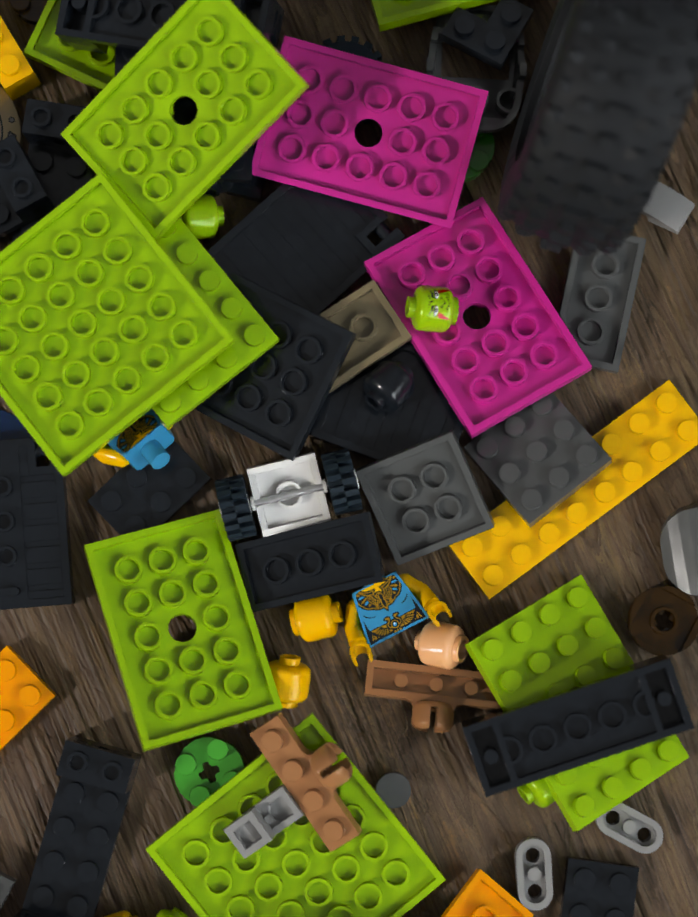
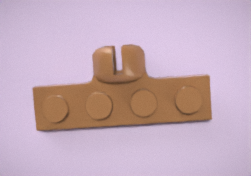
M368 659L364 696L410 702L412 705L411 723L417 730L427 732L431 713H435L434 733L449 732L453 727L454 712L458 707L502 711L479 671L446 670L426 665L381 660L370 662Z
M282 712L250 733L256 745L330 852L361 833V827L336 790L339 786L346 783L353 773L348 757L332 766L338 760L336 756L344 752L337 744L328 742L316 750H308Z

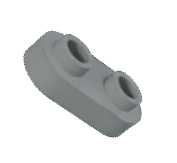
M622 802L595 820L597 827L604 834L639 853H652L662 844L663 830L661 826L652 818ZM610 811H616L618 814V819L614 823L606 821V815ZM641 828L649 830V836L645 840L638 839L637 833Z
M526 837L517 844L514 852L516 891L523 906L527 909L538 911L546 908L553 899L551 851L542 839ZM531 848L538 850V857L535 860L526 859V852ZM533 884L540 886V893L536 896L528 894V888Z

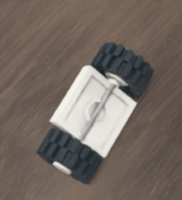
M348 448L321 454L327 482H325V478L321 479L315 452L299 455L294 461L286 458L246 468L253 494L250 500L242 474L215 480L218 505L229 541L257 535L253 515L254 510H257L263 537L331 521L325 493L328 492L327 489L330 491L336 516L363 509L359 493V483Z

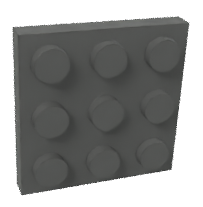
M553 393L487 429L464 446L467 455L530 528L612 463L610 456Z
M453 429L356 469L359 482L398 566L495 526Z

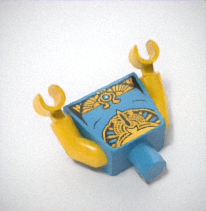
M150 409L93 456L103 464L121 468L130 464L136 470H142L146 465L150 464L152 468L160 469L166 466L170 460V455L165 449L174 442L175 437L171 428L168 429L155 412Z
M396 571L385 576L386 581L364 586V588L352 593L353 599L346 604L344 630L354 666H358L356 660L358 655L367 654L370 662H372L373 654L371 647L427 618H430L436 627L441 626L436 619L437 615L441 612H446L451 618L452 613L444 602L438 599L428 585L408 573L398 575Z

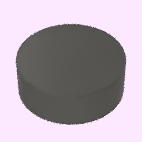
M387 772L378 779L376 792L389 808H399L409 800L411 786L403 774Z

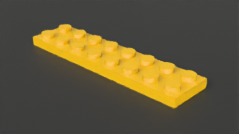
M670 380L666 381L592 436L610 456L612 463L531 528L508 501L505 500L490 512L495 523L494 528L449 545L488 600L698 445V416Z

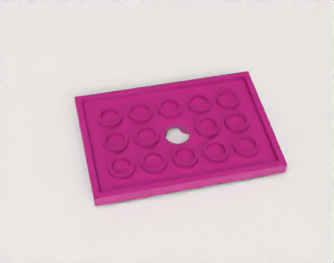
M284 35L280 54L310 87L258 138L252 161V175L451 228L489 91ZM372 119L379 123L382 129V137L378 144L372 147H364L357 142L354 132L360 121Z
M483 197L457 210L451 228L432 224L364 262V266L371 279H374L412 336L410 340L471 439L586 374L593 367ZM419 286L447 287L452 291L453 297L458 298L459 313L455 325H450L446 332L418 331L413 327L411 318L405 316L406 299L408 296L413 297L415 290ZM475 305L479 308L487 309L490 314L488 325L482 329H473L467 326L463 319V313L468 307Z

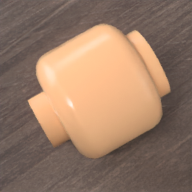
M432 621L428 622L422 630L417 632L414 640V647L418 651L421 662L428 666L446 670L454 669L459 663H463L468 654L464 644L469 642L463 629L458 625L438 621L441 625L439 627H436Z

